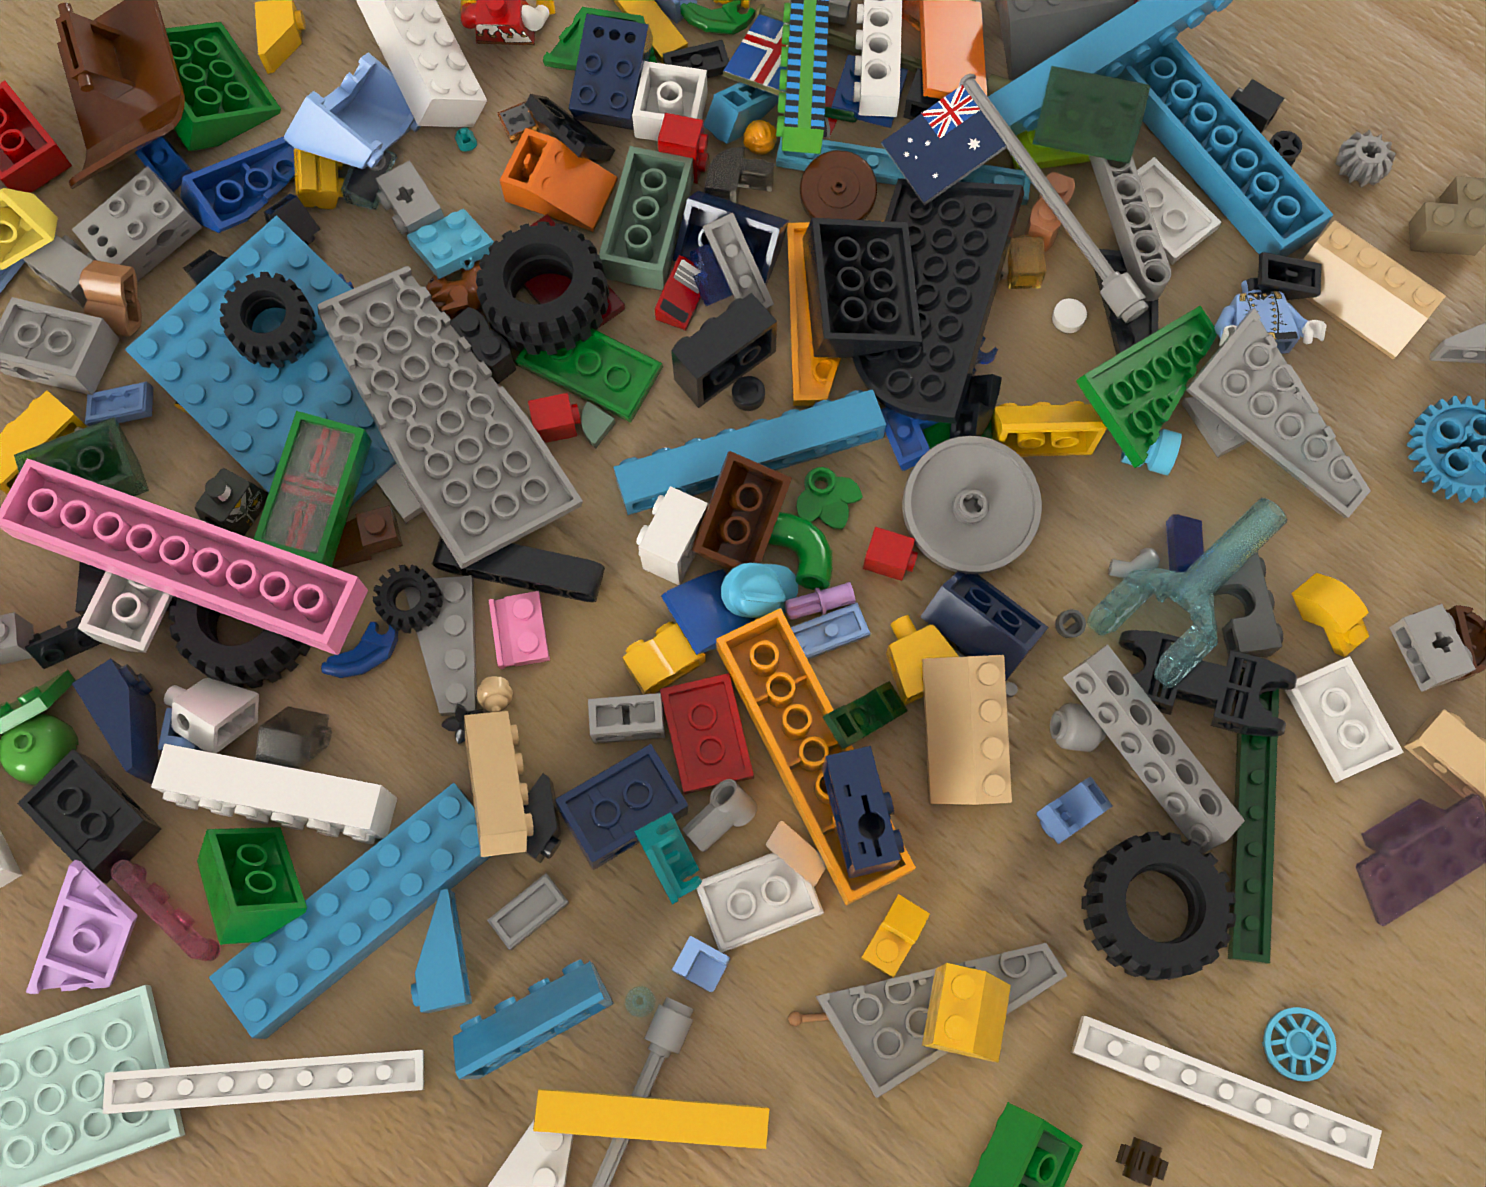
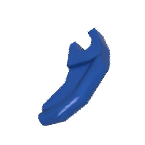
M370 622L360 643L351 651L328 657L327 661L321 665L322 673L338 678L365 674L391 657L398 642V631L389 625L388 632L381 635L378 634L379 625L376 622Z

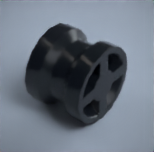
M1280 131L1274 134L1269 142L1292 167L1302 150L1300 137L1290 131Z

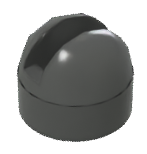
M1074 609L1061 612L1055 620V629L1065 638L1078 637L1086 628L1085 617L1081 612ZM1072 617L1075 622L1064 629L1063 624Z

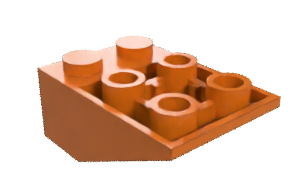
M525 128L499 181L505 202L543 215L548 214L554 219L594 232L618 181V177L590 159L578 157L560 140Z

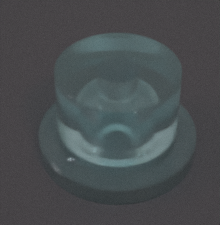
M638 986L628 992L625 1005L631 1015L644 1017L654 1009L655 997L648 988ZM642 998L643 1004L638 1005L636 1003L637 999Z

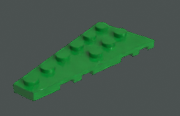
M1201 306L1186 313L1076 380L1085 397L1089 400L1134 468L1145 462L1148 456L1147 451L1151 445L1156 443L1160 436L1158 432L1162 425L1169 420L1187 389L1185 385L1198 370L1196 366L1206 356L1217 337L1215 326Z

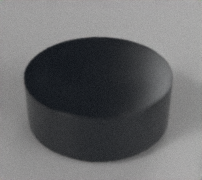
M744 376L735 381L732 387V400L739 409L753 411L763 404L765 387L761 380L753 376Z

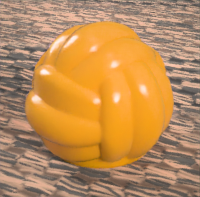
M760 119L752 121L743 134L744 146L755 154L764 155L769 153L777 142L775 126L770 124V122Z

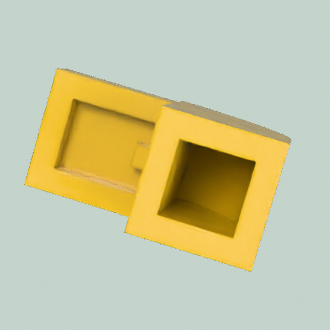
M1315 573L1291 593L1302 619L1324 628L1335 654L1346 657L1369 637L1363 618L1369 613L1368 609L1358 595L1339 580Z

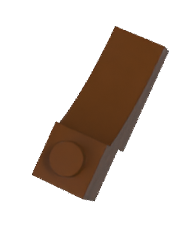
M390 505L355 514L356 517L345 523L331 568L338 569L372 559L371 554L403 546L396 515Z

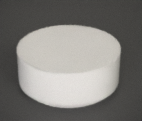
M1071 298L1061 300L1056 305L1052 314L1054 326L1064 333L1079 331L1087 318L1085 306L1080 301Z

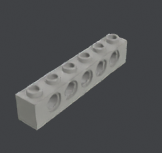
M1108 644L1085 659L1063 677L1188 840L1192 839L1201 845L1200 853L1203 854L1225 843L1244 823L1243 817Z

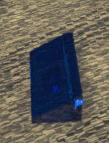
M1172 514L1166 521L1170 587H1206L1202 521L1179 514Z

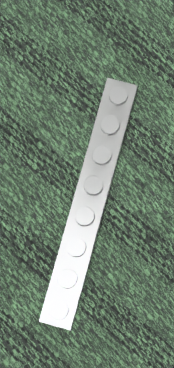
M1081 1016L1070 1053L1364 1168L1373 1169L1382 1130L1093 1018Z
M424 1050L105 1073L103 1114L424 1090Z

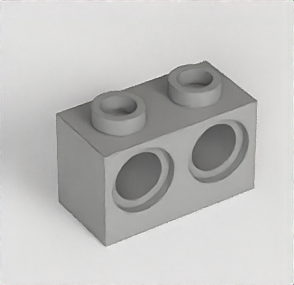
M661 693L588 699L590 736L594 744L665 738Z

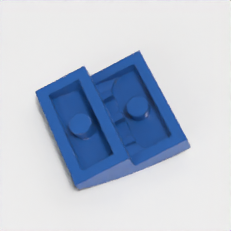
M724 569L694 578L666 591L661 596L696 655L717 649V638L755 620L754 618L735 615L725 607L721 598V586L727 575Z

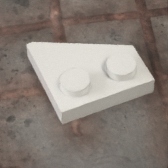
M533 1120L488 1187H565L574 1134L533 1131Z

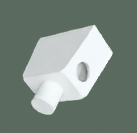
M204 678L187 690L173 685L164 696V703L172 707L171 727L173 730L206 752L218 753L258 723L259 694L218 680Z

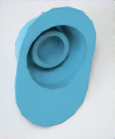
M742 563L732 568L725 576L721 586V598L728 610L741 617L761 618L781 608L784 614L786 613L785 601L797 597L798 583L795 580V574L788 567L778 564Z

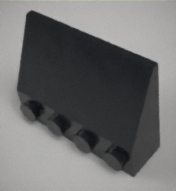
M812 218L802 240L814 357L849 358L920 345L922 343L908 222Z

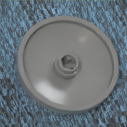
M962 436L946 440L934 446L916 463L904 487L902 510L905 526L910 537L915 539L914 544L928 559L953 572L983 574L1008 565L1027 549L1039 527L1042 500L1035 475L1019 454L1003 443L980 436Z

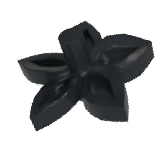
M457 703L455 716L444 720L442 727L448 731H455L456 741L460 744L465 741L464 715L481 714L483 709L473 710L467 714V709Z

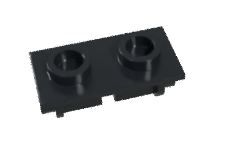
M83 614L67 621V628L65 629L58 625L40 634H34V639L29 640V645L25 646V649L43 669H46L102 644V642L94 640L78 629L84 616Z

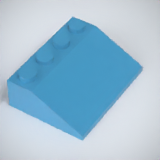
M582 959L575 961L563 968L564 976L550 982L549 978H545L528 988L530 994L516 1001L513 996L497 1004L494 1007L496 1013L483 1020L481 1015H478L461 1024L462 1032L453 1036L455 1072L458 1079H480L613 1005L614 1003L595 965L591 961L584 964Z

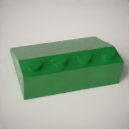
M222 22L165 28L185 95L183 114L174 130L188 151L220 146L280 114V106Z

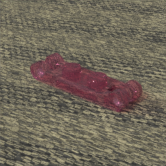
M120 860L114 863L111 868L113 880L189 957L208 962L218 958L221 951L220 944L214 939L202 937L192 927L195 923L194 919L179 907L175 910L167 902L170 895L155 882L150 885L146 881L147 872L143 866L127 860Z

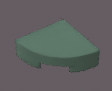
M587 401L582 411L581 424L587 441L594 448L598 447L615 425V418Z

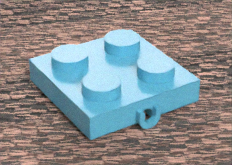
M464 208L457 212H452L436 222L422 226L407 235L410 246L438 279L461 268L465 270L472 269L474 262L482 259L484 254H490L488 248L494 243ZM466 260L470 262L467 266L464 263Z

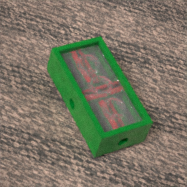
M296 411L253 540L332 567L372 443L365 429Z

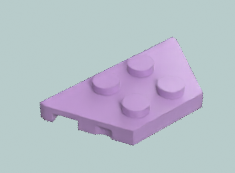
M74 860L68 867L26 993L38 994L42 989L61 988V991H73L81 987H89L91 989L107 988L116 979L138 915L81 861Z

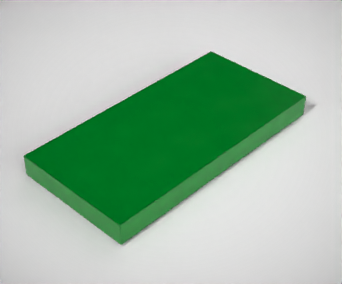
M593 328L590 330L591 337L585 342L577 341L575 343L576 347L568 351L566 348L557 350L558 354L547 355L546 351H540V355L528 354L526 348H524L516 358L515 363L517 366L630 423L663 368L661 362Z

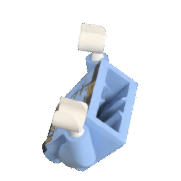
M1250 278L1241 283L1242 293L1236 295L1230 305L1223 308L1214 327L1220 338L1219 346H1221L1248 312L1255 308L1261 317L1259 320L1268 334H1272L1278 344L1277 348L1283 354L1289 353L1300 336L1303 337L1304 344H1311L1313 337L1324 341L1327 325L1320 320L1308 321L1303 318L1286 301L1282 292H1262L1258 287V278Z

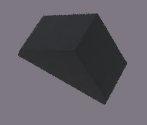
M1262 252L1259 254L1258 287L1262 292L1280 291L1284 294L1286 300L1318 297L1321 295L1322 264Z

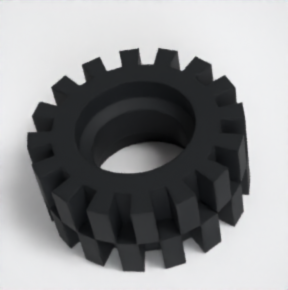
M405 564L399 565L400 571L398 572L394 568L387 570L391 576L386 578L382 574L379 578L382 586L375 585L373 590L377 594V596H373V603L377 606L375 610L381 618L397 631L402 629L404 633H411V628L416 632L422 631L421 625L423 623L428 627L433 624L430 618L432 615L438 618L440 612L436 608L437 606L442 607L443 603L439 597L442 596L441 590L433 578L424 569L420 570L415 565H411L410 569ZM405 588H417L420 592L418 604L407 611L398 609L396 606L397 595Z

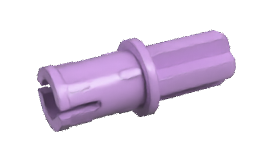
M850 582L823 590L815 588L814 593L786 600L785 610L789 619L792 620L818 612L824 615L827 610L856 603L855 595Z

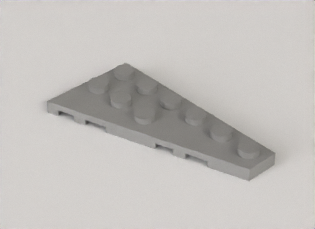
M1253 308L1187 386L1186 391L1343 518H1349L1371 490L1350 457L1346 456L1339 446L1333 430L1330 426L1326 425L1320 416L1319 408L1291 364H1287L1277 348V342L1272 334H1268L1259 320L1261 317L1256 309Z
M1047 943L955 964L986 971L1010 984L1011 988L1006 1015L1068 976ZM935 969L815 996L875 1098L880 1097L948 1053V1051L922 1046Z

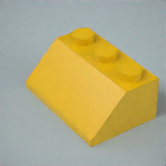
M1072 401L1065 405H1051L1048 402H1038L1032 406L1004 403L995 407L991 417L993 440L1008 446L1021 457L1092 455L1107 429L1093 406L1081 401Z

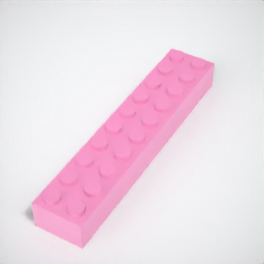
M28 458L0 508V528L14 538L335 655H339L368 592V589L357 576Z

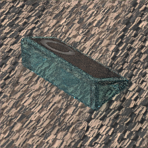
M386 150L382 159L373 169L369 166L365 169L350 166L341 188L346 203L377 210L380 201L376 193L381 190L376 178L392 170L397 155Z

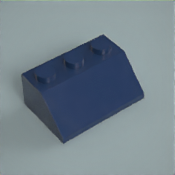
M697 191L688 197L673 261H676L680 255L706 272L725 278L702 226L733 212L763 281L767 285L780 254L789 220L701 191Z
M958 571L940 587L920 616L928 623V626L932 624L936 626L941 634L954 642L956 647L966 655H1004L1005 681L1049 628L980 575L965 574Z

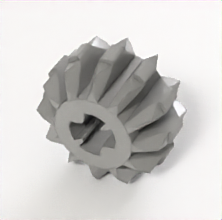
M1370 130L1363 135L1356 132L1350 139L1344 141L1339 148V155L1335 163L1341 167L1339 175H1347L1349 177V184L1353 181H1358L1361 188L1368 183L1373 186L1379 183L1381 179L1389 174L1392 169V162L1395 160L1396 153L1390 150L1392 142H1383L1382 134L1375 137Z

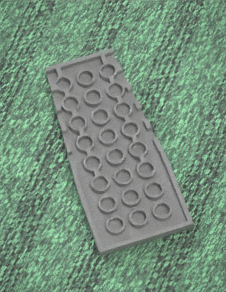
M409 266L402 267L318 304V315L406 483L461 569L582 506L583 500L528 417L503 386L499 387L491 377V370L484 361L480 362L472 353L469 342L464 336L460 337L450 325L451 319L444 311H439L432 302L429 291L425 286L421 287L411 275Z

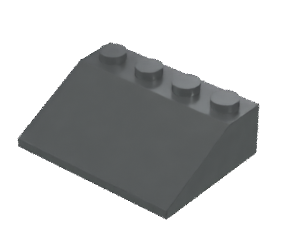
M997 0L1008 78L1010 80L1017 79L1134 5V0Z

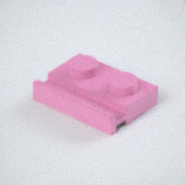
M539 591L506 596L504 599L499 600L489 599L499 669H505V667L514 665L517 667L550 661Z

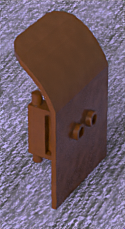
M124 0L94 20L73 13L70 3H60L58 5L60 17L55 19L61 41L57 45L86 147V160L82 171L69 180L71 189L76 188L174 129L181 120L185 95L157 0Z

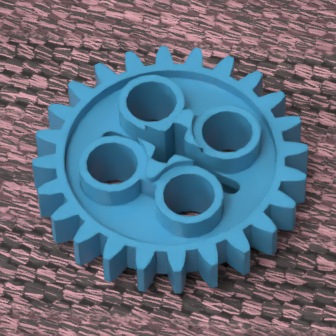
M1453 396L1448 402L1440 399L1434 406H1428L1422 412L1423 414L1415 419L1414 423L1416 425L1408 432L1413 438L1406 446L1416 449L1408 456V459L1418 460L1419 464L1413 471H1424L1426 475L1421 482L1427 483L1432 480L1435 483L1432 490L1434 493L1443 488L1445 489V499H1449L1457 493L1460 503H1463L1469 497H1471L1474 503H1477L1482 498H1486V464L1483 462V460L1486 461L1485 400L1481 399L1476 405H1473L1471 396H1467L1462 402L1459 401L1457 396ZM1449 463L1453 464L1456 470L1453 469Z

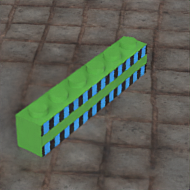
M791 0L790 3L784 2L783 22L789 23V25L783 24L782 44L787 45V47H782L780 67H786V70H780L779 89L785 90V93L779 92L778 113H784V115L778 116L776 136L782 137V151L821 154L825 116L829 0Z

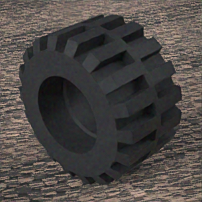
M260 272V277L258 278L252 273L246 276V282L236 281L233 284L236 289L233 292L227 290L224 295L228 302L221 303L220 311L224 315L219 317L220 323L225 329L223 332L229 341L249 362L253 364L259 362L262 367L270 368L271 363H274L279 368L285 366L284 361L289 360L291 363L298 361L296 355L299 352L303 355L308 352L309 349L306 344L307 342L313 344L315 336L312 331L317 330V322L313 318L315 313L301 289L291 279L286 281L284 276L275 273L273 278L269 272ZM269 308L286 310L284 321L277 329L268 333L252 331L254 320L262 311Z

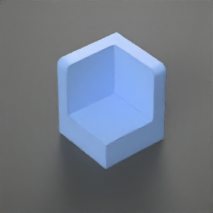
M690 936L672 971L703 989L714 992L730 962V957Z

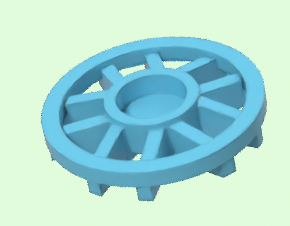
M1300 1007L1284 1009L1269 1019L1264 1031L1262 1046L1264 1047L1267 1061L1281 1075L1291 1080L1312 1081L1325 1075L1334 1063L1337 1050L1334 1033L1324 1018L1312 1010ZM1291 1014L1304 1015L1299 1025ZM1283 1017L1291 1028L1288 1032L1278 1022ZM1312 1018L1318 1025L1310 1033L1306 1030V1027ZM1273 1028L1282 1039L1271 1040ZM1322 1031L1327 1036L1328 1045L1316 1041V1038ZM1282 1044L1285 1052L1274 1056L1271 1046ZM1316 1048L1328 1051L1326 1060L1315 1055ZM1288 1058V1070L1283 1068L1278 1061ZM1297 1060L1302 1061L1303 1075L1296 1074ZM1310 1060L1322 1065L1321 1068L1311 1073Z

